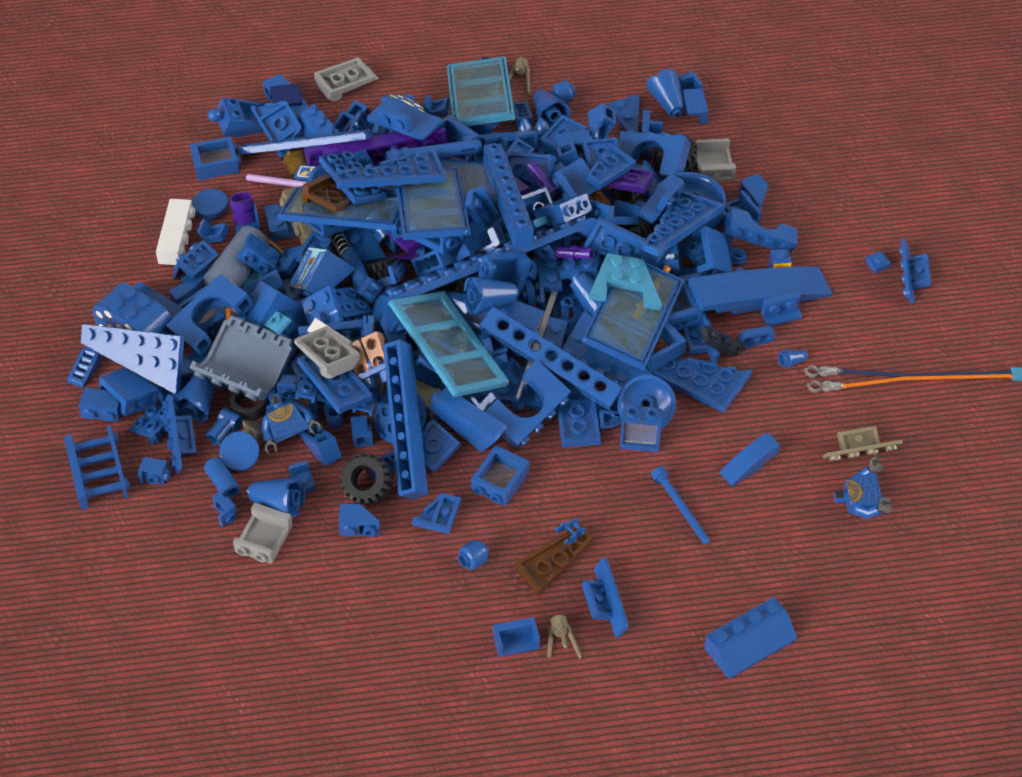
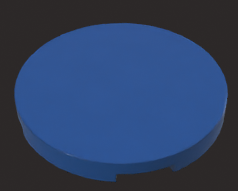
M387 390L379 398L376 412L373 414V423L379 437L393 444ZM417 392L422 430L426 419V405L422 396Z

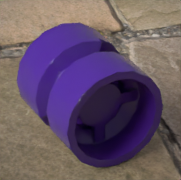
M240 192L230 197V204L233 210L234 223L237 225H248L256 221L252 194Z

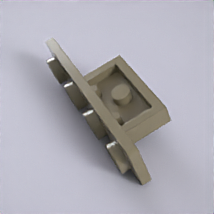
M876 426L838 432L837 438L840 450L824 454L823 459H829L832 462L841 460V456L848 455L849 458H855L864 452H867V455L879 453L881 449H886V452L894 451L903 442L902 440L880 443Z

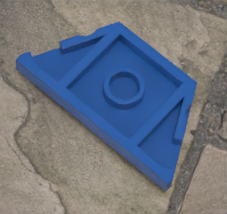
M287 101L250 107L270 141L299 138L304 130ZM291 149L276 150L280 159L283 160L284 155Z

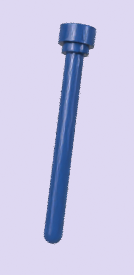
M660 466L651 473L654 481L663 485L701 542L705 545L709 544V537L668 480L669 473L665 467Z

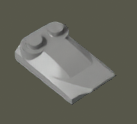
M359 57L314 73L318 88L331 101H337L342 98L343 93L379 79Z
M328 326L294 339V343L320 367L321 375L326 378H334L352 370L360 360V353Z

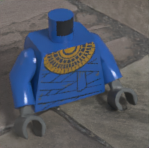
M279 393L269 397L272 407L266 410L267 414L263 417L262 434L266 443L265 450L267 454H269L268 448L271 446L275 447L276 452L278 451L275 443L308 428L313 434H316L313 430L316 425L322 430V425L316 422L315 416L306 405L299 401H293L291 398L283 401Z
M873 457L870 460V467L866 466L845 480L843 491L834 492V502L846 503L849 514H855L864 519L881 516L882 511L890 513L893 509L890 505L892 501L889 497L882 498L876 473L873 474L874 470L876 472L883 470V465L879 463L881 460L878 457Z

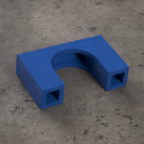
M628 130V132L621 131L618 141L620 150L634 159L636 164L640 155L647 149L654 147L662 148L664 156L659 175L663 179L667 178L670 174L674 175L684 172L691 143L683 134H653L648 131H644V133H638L633 130Z
M219 274L166 326L173 335L184 336V345L201 357L213 345L208 335L199 328L200 320L205 313L216 307H227L242 317L255 304L246 292L222 274Z
M538 360L522 376V379L536 391L541 399L542 408L537 415L530 418L518 417L498 399L485 411L507 426L501 436L515 449L520 445L524 447L530 440L529 436L533 432L537 434L544 426L542 423L546 419L551 420L557 413L555 410L559 406L564 407L570 400L568 396L571 391Z

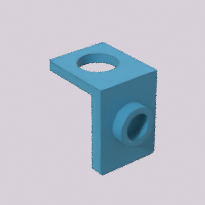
M276 311L264 325L270 331L280 335L291 320Z

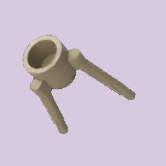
M520 57L512 67L509 81L515 72L518 75L526 74V88L529 95V62L527 59Z
M563 615L552 617L550 619L551 627H548L547 656L550 658L552 654L553 635L561 637L563 647L567 648L565 635L568 634L575 652L579 658H582L572 633L571 625L567 624L566 617Z

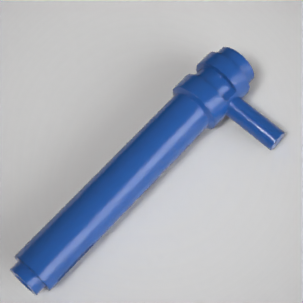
M475 139L416 148L402 147L400 150L396 146H392L390 151H386V160L403 156L412 158L415 157V153L421 152L424 155L428 154L429 150L435 149L439 159L477 154L479 151H482L481 141Z

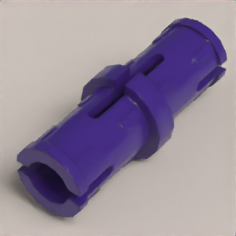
M535 160L525 167L535 178L536 184L539 183L542 188L547 187L549 194L557 189L547 177L548 174L541 170Z
M557 246L555 256L557 258H571L574 261L577 259L592 260L594 250L592 248H578V246Z

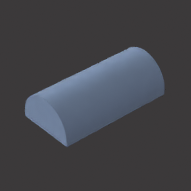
M242 227L204 275V285L207 287L219 274H222L240 288L253 268L236 257L237 253L243 249L245 239L250 233L260 238L264 243L269 242L267 237L256 228Z

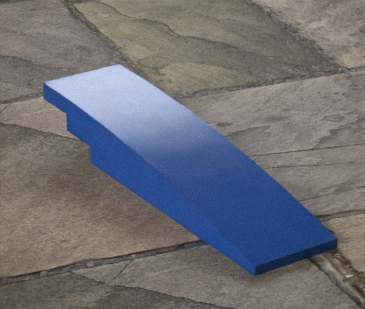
M819 267L755 269L689 278L688 285L701 312L715 309L717 313L731 311L732 315L760 310L762 309L763 299L797 290L800 294V302L833 295Z

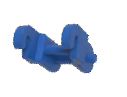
M573 519L568 523L565 521L561 523L560 528L558 526L555 528L556 533H560L563 530L571 532L570 540L566 539L564 541L566 545L575 542L577 537L584 535L586 532V528H581L578 524V519ZM574 526L577 529L575 532L571 529Z

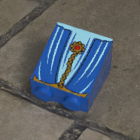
M308 247L288 286L294 290L293 293L297 296L309 297L328 286L335 287L353 272L354 267L328 250Z

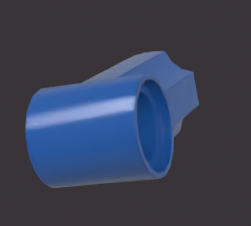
M320 402L327 419V425L332 429L341 428L344 425L343 412L338 414L331 404Z
M226 407L223 408L218 415L217 422L206 433L207 439L216 446L221 445L227 435L241 427L243 416Z

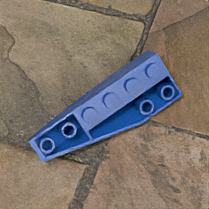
M432 290V293L442 292V291ZM444 291L467 324L480 329V324L489 311L478 315L470 314L464 298H467L466 293ZM517 300L498 307L508 313L507 316L510 318H517L524 323L523 326L528 329L533 328L536 331L539 329L545 312ZM440 302L428 304L426 307L450 317ZM503 323L500 324L498 328L500 330H506L509 326ZM519 333L514 338L516 340H523L525 336Z

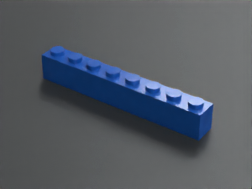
M397 340L384 344L383 351L398 494L401 497L413 500L428 496L412 345Z

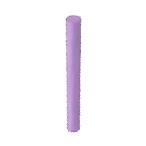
M247 174L246 176L247 181L291 187L301 186L306 183V181Z

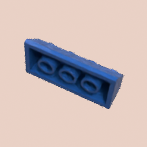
M772 597L707 634L704 649L728 679H731L797 640V636L787 611L775 597Z

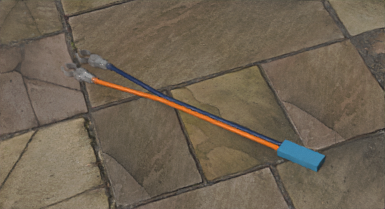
M809 366L804 369L806 372L805 376L808 375L811 378L817 375L829 377L843 373L896 377L849 384L832 382L830 380L820 383L814 380L807 383L808 390L814 393L820 390L831 392L848 387L902 380L1011 378L1012 381H1022V367L1010 368L1009 371L905 374L848 370L829 366H820V368ZM814 369L817 371V373L811 374L808 372V370ZM817 384L820 388L813 389L810 385Z

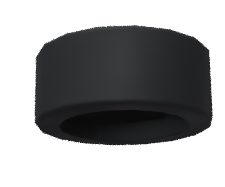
M241 391L239 394L232 392L230 397L232 411L242 415L243 420L254 421L266 413L267 397L264 400L260 399L261 402L253 408H242L238 406V402L246 397V393Z

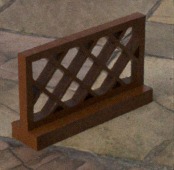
M328 172L303 185L301 201L305 203L314 201L334 212H338L353 204L349 198H342L347 197V195L340 191L342 189H337L335 181Z

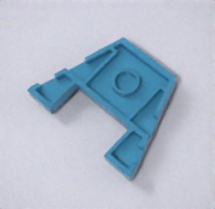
M607 253L588 299L605 302L607 287L643 292V308L660 310L662 303L644 260Z

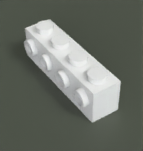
M169 200L156 249L158 264L176 265V259L182 253L185 254V245H188L189 241L188 231L192 229L191 219L195 217V208L192 207L191 200Z

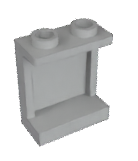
M696 140V166L698 173L706 175L716 182L734 181L736 166L735 163H732L730 155V140Z
M254 503L251 508L252 517L240 538L233 540L235 552L242 556H250L259 562L272 564L293 526L290 514Z

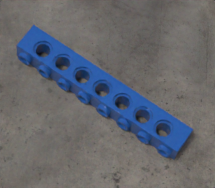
M496 143L484 145L483 164L513 248L532 247L534 229L503 146Z
M492 306L480 324L482 332L530 362L534 363L538 360L557 379L610 411L622 390L621 384L613 378L609 380L601 370L597 368L593 370L585 360L581 358L577 360L571 356L572 353L567 349L558 348L551 339L542 338L535 329L526 328L519 319H512L507 316L508 313L503 309H496ZM503 323L509 326L506 330H500L498 327ZM519 333L525 336L523 340H516L514 337ZM535 343L541 346V348L536 351L532 350L530 347L532 344ZM555 354L557 358L550 361L547 359V355ZM571 364L573 369L566 371L563 369V366ZM587 374L590 378L587 381H582L579 379V376ZM598 384H603L606 389L598 391L595 387Z

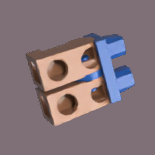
M377 331L349 344L360 353V360L355 368H353V371L369 391L378 387L375 378L379 376L382 383H387L383 351L385 338L383 333Z

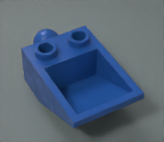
M222 97L217 109L213 108L208 112V118L212 122H219L223 136L243 137L264 132L250 107L254 105L256 107L265 106L267 103Z

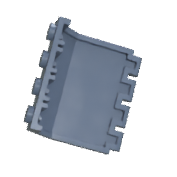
M231 315L228 321L224 320L207 358L200 364L192 361L189 368L195 372V376L201 379H205V377L212 379L211 382L220 387H222V384L227 385L230 391L237 394L240 391L244 392L247 398L254 401L257 398L264 400L279 383L294 350L291 347L293 340L282 335L277 339V333L265 328L261 330L260 326L248 321L244 324L243 319Z

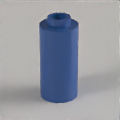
M211 458L206 462L204 471L219 493L223 496H228L230 499L234 498L240 492V486L220 458Z

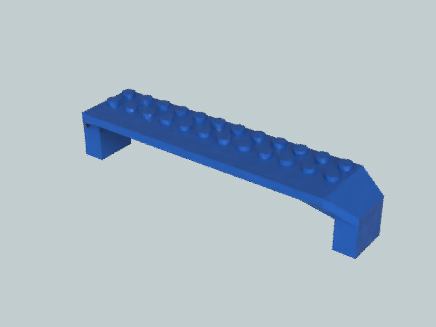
M582 215L564 223L545 226L533 231L532 247L514 249L510 240L381 291L374 300L373 313H371V316L375 317V331L383 333L385 344L397 340L408 343L405 334H390L389 329L395 320H399L388 305L390 300L418 296L480 271L484 255L518 251L525 253L570 234L587 240L597 219ZM607 254L602 255L603 262Z

